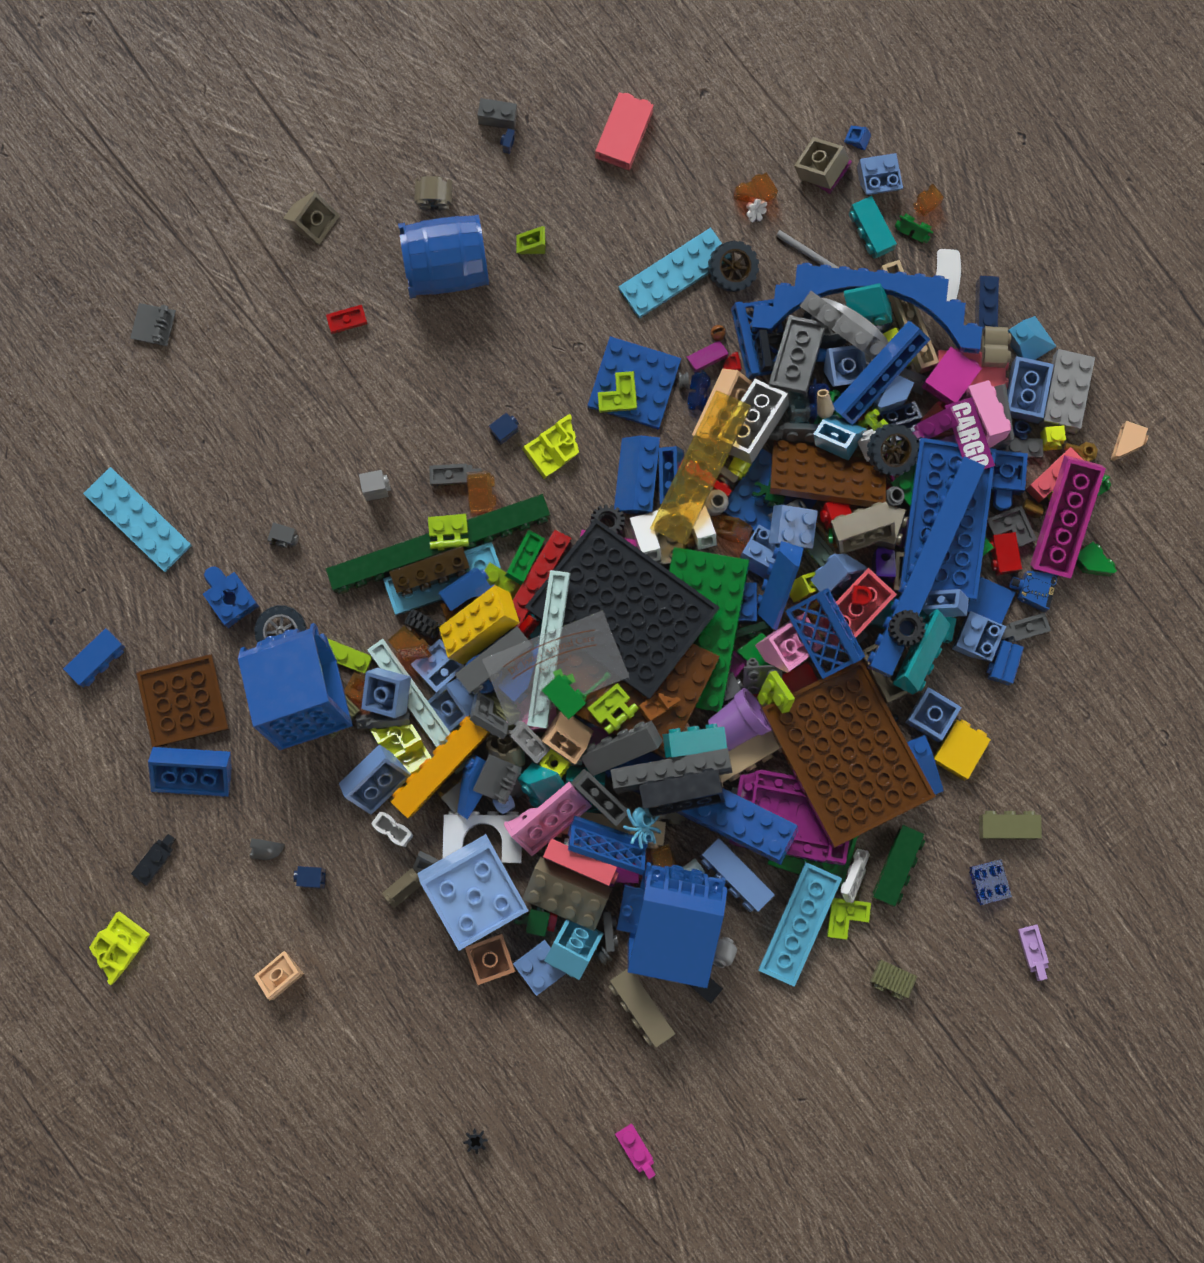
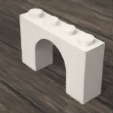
M703 499L630 518L631 530L637 548L655 561L662 560L657 535L662 529L671 525H680L688 528L694 536L698 550L717 545L716 532Z
M448 811V815H444L443 858L464 847L465 836L472 827L479 824H487L496 828L501 835L502 863L522 864V846L510 836L504 826L505 821L508 822L519 817L518 812H507V815H499V812L490 811L487 812V815H479V811H473L468 820L457 812L454 814L453 811Z

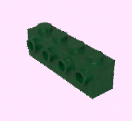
M905 825L899 827L870 898L891 907L900 904L903 897L901 893L902 888L909 883L911 876L908 874L911 868L914 869L918 861L916 854L918 850H922L925 844L923 839L925 834Z

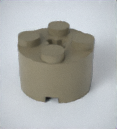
M436 176L421 177V181L416 178L414 203L419 205L421 210H430V207H438V210H449V206L452 205V180L447 179V182L442 181V177Z
M491 733L488 735L486 742L487 758L490 754L519 767L525 765L526 753L509 734L503 739Z

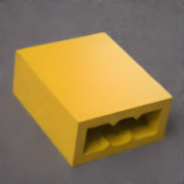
M961 719L960 721H954L934 755V760L937 765L965 781L969 779L991 739L987 737L985 732L979 729L977 731L972 729L970 723Z

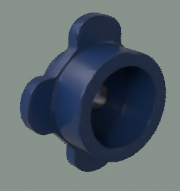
M1016 421L1013 427L1014 435L1021 440H1026L1027 434L1032 431V428L1025 421Z

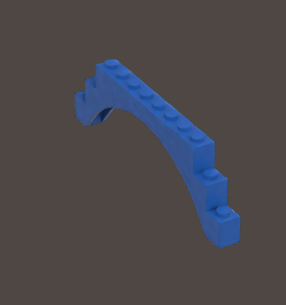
M811 263L797 264L795 286H791L789 283L776 285L773 306L767 303L754 305L752 332L767 330V333H772L790 314L801 308V303L810 291L823 298L828 295L844 293L846 290L880 283L887 295L911 303L930 315L946 331L957 349L964 353L979 354L983 327H979L975 323L963 325L966 303L958 299L947 301L949 279H945L944 276L926 277L925 274L907 275L905 272L893 274L888 273L886 270L872 272L866 268L851 270L846 266L831 268L830 265L825 264L819 267L813 266Z

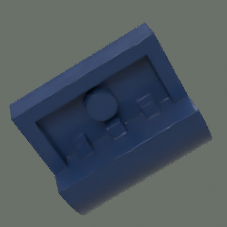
M912 402L881 412L880 421L884 419L889 425H903L914 432V426L922 421V415L916 402ZM896 436L897 444L901 440L898 436Z

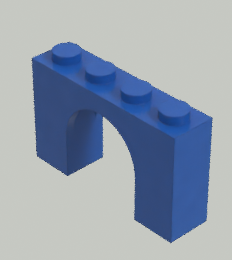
M475 567L438 594L448 609L452 611L466 600L481 596L494 585L490 586L487 582L489 577L483 569L479 570V568ZM513 629L509 630L499 639L494 641L492 644H490L488 647L482 650L479 654H482L484 651H486L489 647H491L493 644H495L497 641H499L502 637H504Z

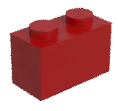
M1016 532L993 535L989 542L994 548L989 552H992L991 568L995 571L996 576L1020 572L1022 565Z

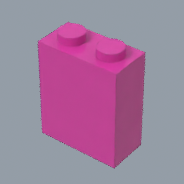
M950 347L924 382L922 388L946 405L959 401L982 368L979 367L975 360L965 357L959 349Z

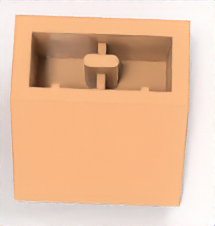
M559 711L541 737V740L566 760L576 764L586 750L593 730L574 716L567 719Z

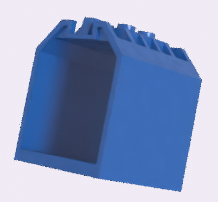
M312 623L308 630L302 632L299 629L286 630L283 634L268 636L265 640L257 642L255 648L247 650L245 647H242L240 649L238 662L253 727L278 750H283L353 726L337 660L324 633L319 634L315 623Z
M647 862L640 888L645 889L637 931L636 934L630 933L628 940V973L707 988L725 911L727 887H724L725 878L708 877V874H704L700 870H684L683 867L678 865H672V867L664 866L663 868L651 866V863Z

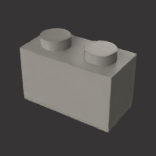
M382 470L359 474L362 493L366 501L389 497L388 491L391 490L387 475H383Z

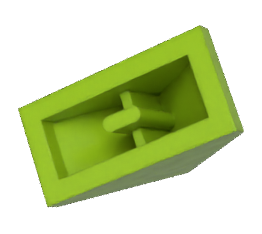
M541 226L516 235V253L545 254V227Z

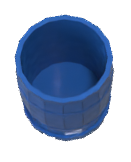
M479 214L423 220L405 225V222L398 223L410 299L417 298L416 295H436L489 285Z

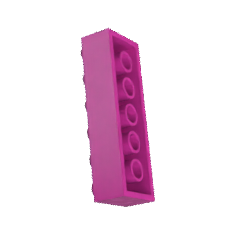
M1064 455L1030 563L1034 569L1067 578L1072 577L1105 473V467Z

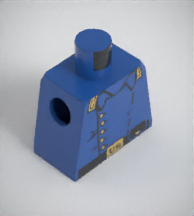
M1027 571L1022 579L1012 577L1009 587L1019 590L1017 597L1019 601L1042 612H1046L1050 609L1058 575Z

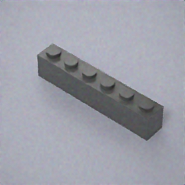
M728 748L611 769L613 788L616 794L640 790L639 786L644 785L643 783L646 781L654 780L659 782L670 776L679 778L683 777L685 773L694 772V774H698L708 768L718 769L719 775L733 773Z

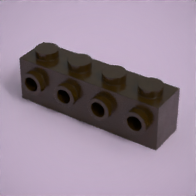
M461 546L390 571L389 573L398 597L402 596L405 598L413 595L414 591H426L432 588L431 585L437 583L442 585L448 583L451 578H460L470 571V567Z

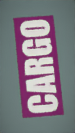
M973 398L945 405L946 409L952 406L960 424L952 427L962 458L965 456L985 465L984 469L995 466Z

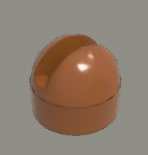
M721 325L713 326L710 332L712 339L715 341H721L726 334L725 328Z

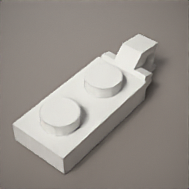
M857 849L853 855L854 862L848 869L846 882H843L841 886V893L845 902H854L866 872L865 866L870 856L867 850Z

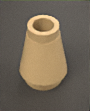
M821 389L817 392L816 413L821 418H829L833 415L835 408L829 391Z

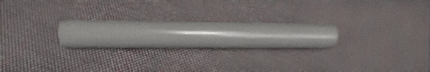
M781 230L777 233L776 237L820 265L825 264L830 265L831 268H839Z

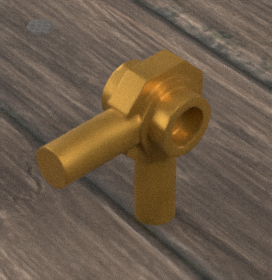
M1085 442L1080 446L1065 443L1064 450L1067 451L1071 447L1084 461L1090 462L1097 456L1098 449L1095 444Z

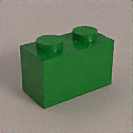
M557 674L541 691L567 719H570L586 704L584 701L586 697L579 689L574 691L570 686L572 682L566 675L561 677L560 674Z

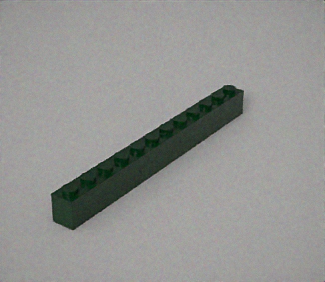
M540 494L468 519V534L460 536L461 539L469 540V546H463V549L475 548L476 544L482 542L483 544L493 542L494 538L499 536L501 538L508 537L517 530L520 532L526 531L534 524L539 526L547 523L551 516L544 495ZM429 533L325 569L334 593L343 594L354 586L360 588L366 586L369 581H381L386 578V575L390 574V571L456 548H444V550L440 551L438 549H430V542L437 541V537H430ZM454 535L443 536L444 541L455 540Z

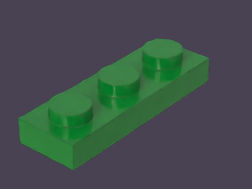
M528 529L504 576L522 585L545 538Z

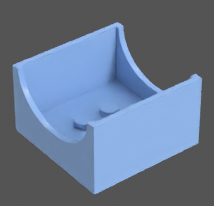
M486 834L417 873L423 889L458 950L465 948L529 911Z

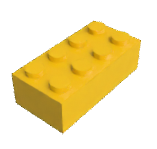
M494 585L442 624L439 629L447 657L460 664H465L520 622L510 592Z

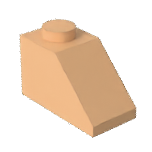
M1126 421L1121 426L1110 460L1115 461L1137 451L1141 446H1145L1149 435H1146L1148 428Z

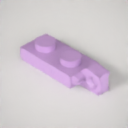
M1038 925L1018 929L1017 931L1030 972H1035L1037 981L1048 979L1045 969L1048 968L1049 961Z

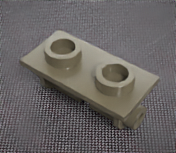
M411 868L382 893L393 908L397 907L422 886L418 874Z

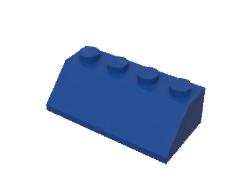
M641 435L622 438L614 509L617 507L620 509L619 513L622 511L626 514L643 515L652 512L660 437Z
M781 541L779 548L775 547L772 555V558L775 559L774 564H769L766 573L769 575L768 580L764 579L761 590H764L763 595L759 594L757 599V606H759L757 614L774 630L778 629L803 553L802 547Z
M152 748L148 760L151 792L229 797L232 769L231 752Z

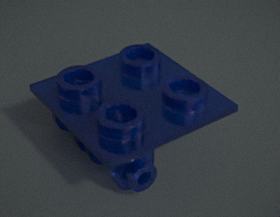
M816 379L813 380L812 385H809V390H807V402H810V409L807 410V419L811 420V424H814L818 416L817 392L821 389L829 391L828 385L816 384Z
M1002 859L969 867L972 881L974 880L972 885L975 884L976 886L973 890H977L975 893L977 902L980 905L1012 897Z

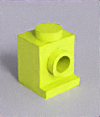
M1064 425L1045 427L1040 433L1041 439H1043V451L1062 449V444L1066 441Z
M551 748L539 763L542 767L557 772L561 778L572 765ZM553 761H558V765L556 767L551 766V763Z

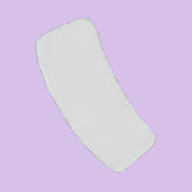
M939 249L937 251L936 275L949 279L947 301L957 299L961 278V259L958 250Z

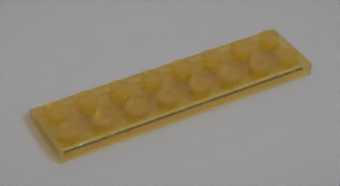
M716 390L650 527L651 530L686 545L748 416L751 405Z

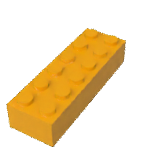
M470 715L466 716L459 723L461 727L458 731L453 730L446 737L447 742L445 744L439 745L432 752L434 756L431 759H426L419 766L421 770L407 778L405 781L407 785L399 787L393 793L392 797L394 799L391 803L407 818L413 816L490 734L486 729L475 725L470 720Z

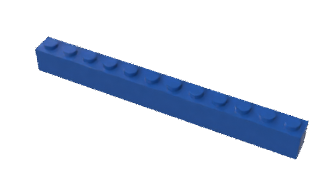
M965 456L961 461L957 460L953 468L955 474L953 478L950 477L945 486L948 490L945 495H941L937 505L940 508L937 513H933L930 519V523H932L930 530L926 529L922 540H924L923 546L917 548L914 555L917 559L914 565L910 564L906 574L909 577L906 582H902L898 592L901 595L899 599L895 598L891 606L893 613L891 617L887 616L883 627H885L883 635H878L875 642L878 646L875 652L871 651L868 657L869 669L886 677L893 675L905 647L904 645L899 646L897 642L894 643L892 641L893 638L889 636L890 631H888L889 622L894 615L903 610H913L914 613L920 614L985 465ZM903 621L899 629L903 635L909 636L914 626L909 621Z

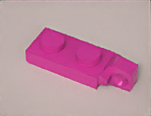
M631 1123L615 1133L639 1173L644 1170L649 1179L656 1174L651 1167L654 1164L653 1157L633 1124Z

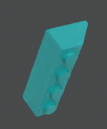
M938 609L924 618L923 623L926 625L924 627L926 630L923 638L910 646L892 683L912 695L918 691L921 692L926 684L924 679L926 675L931 673L934 667L932 662L934 658H938L942 651L940 646L942 642L947 640L950 634L948 631L950 623Z

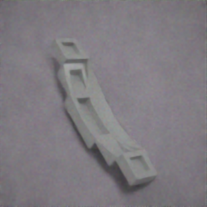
M810 291L800 305L801 308L872 359L889 343L880 330L870 321L841 303L821 298Z

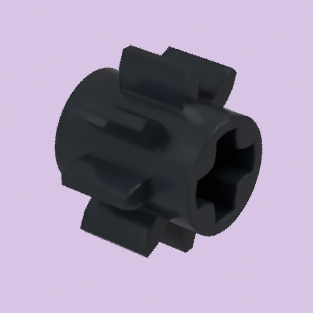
M474 1128L473 1134L466 1133L469 1139L465 1140L463 1144L469 1145L468 1152L474 1149L475 1153L478 1154L479 1148L486 1149L483 1142H487L488 1138H483L484 1130L481 1133H477L476 1128ZM480 1137V1145H472L473 1140L471 1138Z

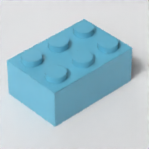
M566 919L544 961L549 963L550 966L567 973L570 977L580 980L604 933L597 929L592 931Z

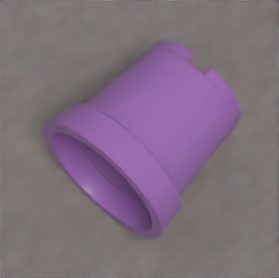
M745 688L740 690L730 703L708 720L709 724L725 727L728 751L757 735H764L771 731L760 711L762 708L761 704Z

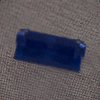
M702 370V373L694 372V375H692L690 389L696 390V392H689L687 405L690 410H695L697 407L703 412L704 406L707 403V390L710 388L711 379L704 370Z

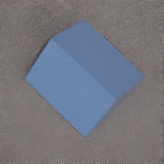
M854 345L827 349L823 372L833 387L852 384L867 367L865 353Z

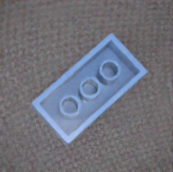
M719 838L700 856L702 858L700 862L708 870L712 869L716 873L714 875L715 878H725V883L730 887L728 891L735 898L740 897L744 901L742 905L749 912H758L775 895Z

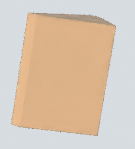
M283 951L254 977L270 1001L278 997L304 973L287 952Z

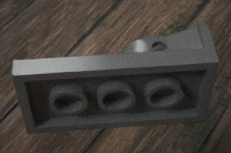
M789 315L770 378V386L802 393L804 398L808 399L807 390L826 328L824 323Z

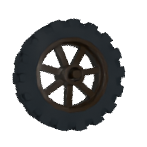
M733 240L719 245L711 253V259L708 261L709 274L711 273L712 277L710 278L713 282L715 281L718 288H722L724 291L736 292L749 287L756 280V274L759 273V259L756 258L757 254L755 251H752L750 245H746L742 241ZM728 253H730L731 262L724 258ZM734 253L741 256L737 261H735ZM743 259L745 261L746 266H741L740 262ZM722 261L727 264L726 268H721ZM738 269L746 270L743 276H741ZM723 271H729L728 278L724 275ZM734 272L738 280H731Z
M898 424L882 425V428H877L876 432L870 436L871 440L867 444V456L870 458L869 463L874 466L873 468L876 471H880L882 474L891 476L904 474L903 472H908L911 469L910 467L916 463L915 459L918 457L917 451L919 448V443L916 441L917 437L906 426ZM896 436H898L901 439L897 444ZM890 437H891V444H889V443L886 441V440H887L888 438H890ZM888 453V456L885 460L883 454ZM892 456H893V457H894V460H895V463L889 464V462H890V460H891V458H892Z

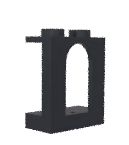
M759 330L754 336L760 372L773 371L775 361L771 359L769 344H781L784 332L767 333V330Z

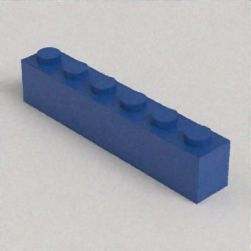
M908 321L833 403L835 410L853 425L931 339L920 328Z

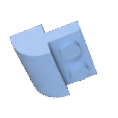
M440 639L411 663V666L436 693L455 677L458 671L465 667L463 664L447 657L444 643Z

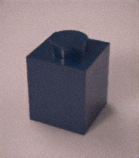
M506 412L489 425V431L502 445L519 432L517 426L519 423L513 415L509 416Z

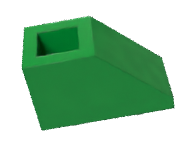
M1094 541L1079 552L1076 565L1082 573L1110 577L1117 572L1114 562L1106 558L1102 547L1099 544H1095Z

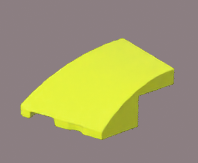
M570 414L556 422L554 426L541 433L536 439L522 448L544 479L579 453Z
M412 724L400 727L392 726L385 729H370L378 745L380 744L392 752L411 774L418 773L421 770L419 766L426 759H431L430 754Z
M120 911L114 915L108 927L97 934L89 947L93 956L97 958L100 969L104 970L108 978L107 982L110 985L114 984L150 935Z

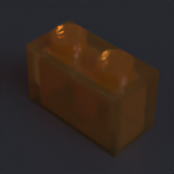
M489 471L466 472L470 513L493 511V506L496 505V495L492 494V487H495L494 475H491Z

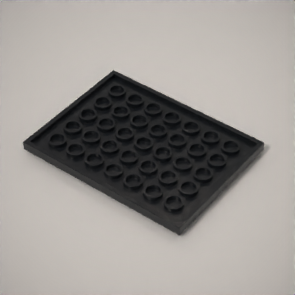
M596 518L554 570L570 573L561 636L595 629V631L579 633L564 638L578 648L597 644L596 646L581 648L580 650L649 700L720 609L719 606ZM549 577L525 606L527 611L543 621Z

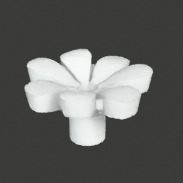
M755 199L754 204L749 202L746 205V208L749 209L747 217L751 222H754L755 219L757 221L762 220L761 214L766 213L767 209L764 207L767 206V202Z

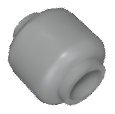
M712 490L703 498L710 516L720 515L728 507V497L721 490Z
M728 937L718 939L713 961L714 965L724 968L732 964L737 953V947L733 944L734 941Z

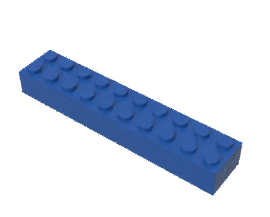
M649 752L611 769L665 759ZM611 769L605 772L610 780H612ZM724 788L725 802L676 812L781 865L799 831L798 825ZM640 790L634 791L641 795Z

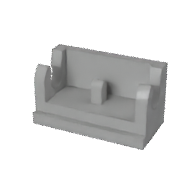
M518 720L515 723L516 727L512 731L509 730L508 734L537 764L550 749L525 722Z

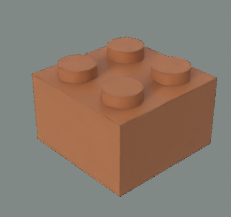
M503 934L465 947L477 985L516 972Z

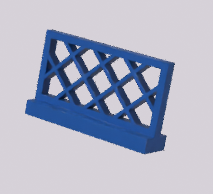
M774 299L750 303L736 302L731 308L744 369L748 379L772 374L773 371L760 372L757 352L754 347L755 341L753 342L755 334L750 330L753 318L747 315L746 308L754 309V305H759V303H767L773 306ZM782 323L777 326L778 330L776 333L784 332ZM769 344L770 351L776 354L773 361H776L778 350Z
M828 588L786 610L789 619L822 679L865 657ZM816 598L820 604L819 612L809 609L811 601ZM796 609L805 611L803 620L796 619L792 611ZM808 612L818 615L815 625L806 622ZM821 617L829 620L828 629L819 626ZM805 625L814 628L812 638L805 636L803 632ZM817 629L827 632L825 642L815 639ZM830 634L838 637V646L828 643ZM814 642L824 645L821 655L814 653L812 649ZM827 647L836 649L834 659L824 656ZM839 652L847 653L850 660L846 663L838 661ZM823 659L833 663L831 670L826 673L822 667Z
M574 816L568 830L569 851L640 875L644 874L645 854L648 844H643V849H640L638 837L635 839L634 844H631L630 842L634 835Z

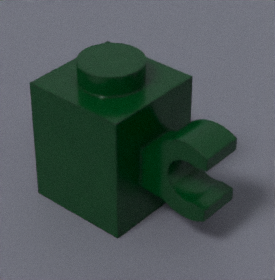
M770 480L768 486L755 482L754 486L759 487L761 491L759 493L752 492L753 497L759 498L765 495L763 503L772 509L774 505L784 504L785 495L770 494Z
M535 906V910H530L529 917L524 913L522 914L523 919L521 921L514 920V923L519 925L526 924V933L545 937L550 913H546L547 910Z

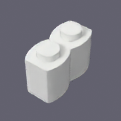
M379 812L372 822L373 827L378 832L387 835L392 842L401 847H406L413 837L412 832L408 828L398 824L390 815L384 812Z

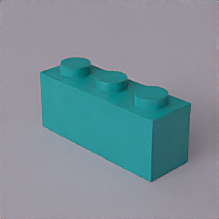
M869 196L852 204L849 217L853 223H856L860 238L865 240L867 252L876 259L893 251L897 243L873 197Z
M717 724L706 725V729L700 730L699 726L687 727V731L681 732L680 728L669 729L668 734H662L665 758L727 748L725 727H718Z

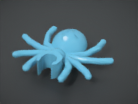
M641 807L636 808L631 816L630 810L627 809L628 818L636 828L623 826V828L628 831H637L630 843L634 844L638 836L640 849H643V844H648L649 842L656 844L653 831L659 834L662 831L651 825L660 816H656L654 819L653 817L648 818Z

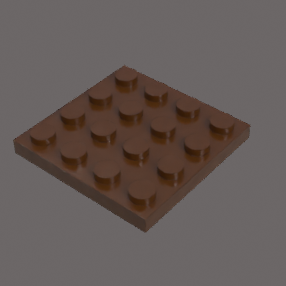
M212 654L136 672L152 747H159L229 729Z

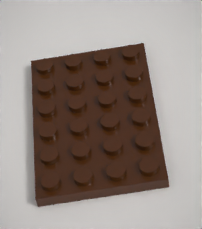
M784 440L773 441L770 494L871 507L875 503L886 502V474L876 471L873 468L874 466L869 461H866L863 453L858 450L854 451L849 460H846L815 445Z

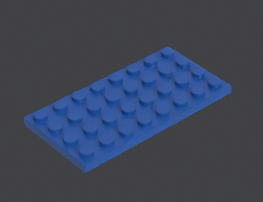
M927 438L919 439L900 586L909 577L906 574L910 564L914 565L917 559L914 557L917 548L923 546L924 540H922L926 529L930 530L932 525L930 519L933 513H937L940 508L937 505L941 495H945L948 490L945 488L946 483L955 474L953 468L957 460L961 461L962 459L957 443ZM989 448L995 464L996 449ZM994 466L984 469L930 591L960 589L969 599H977Z

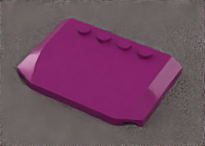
M758 770L747 775H740L737 790L738 796L798 825L799 831L786 856L836 865L846 864L849 841L835 848L832 847L795 776L766 770ZM729 839V843H730V844L735 845V846H738V847L746 848V847H744V846H742V845H740V844H738V843H736V842H734V841H732V840Z

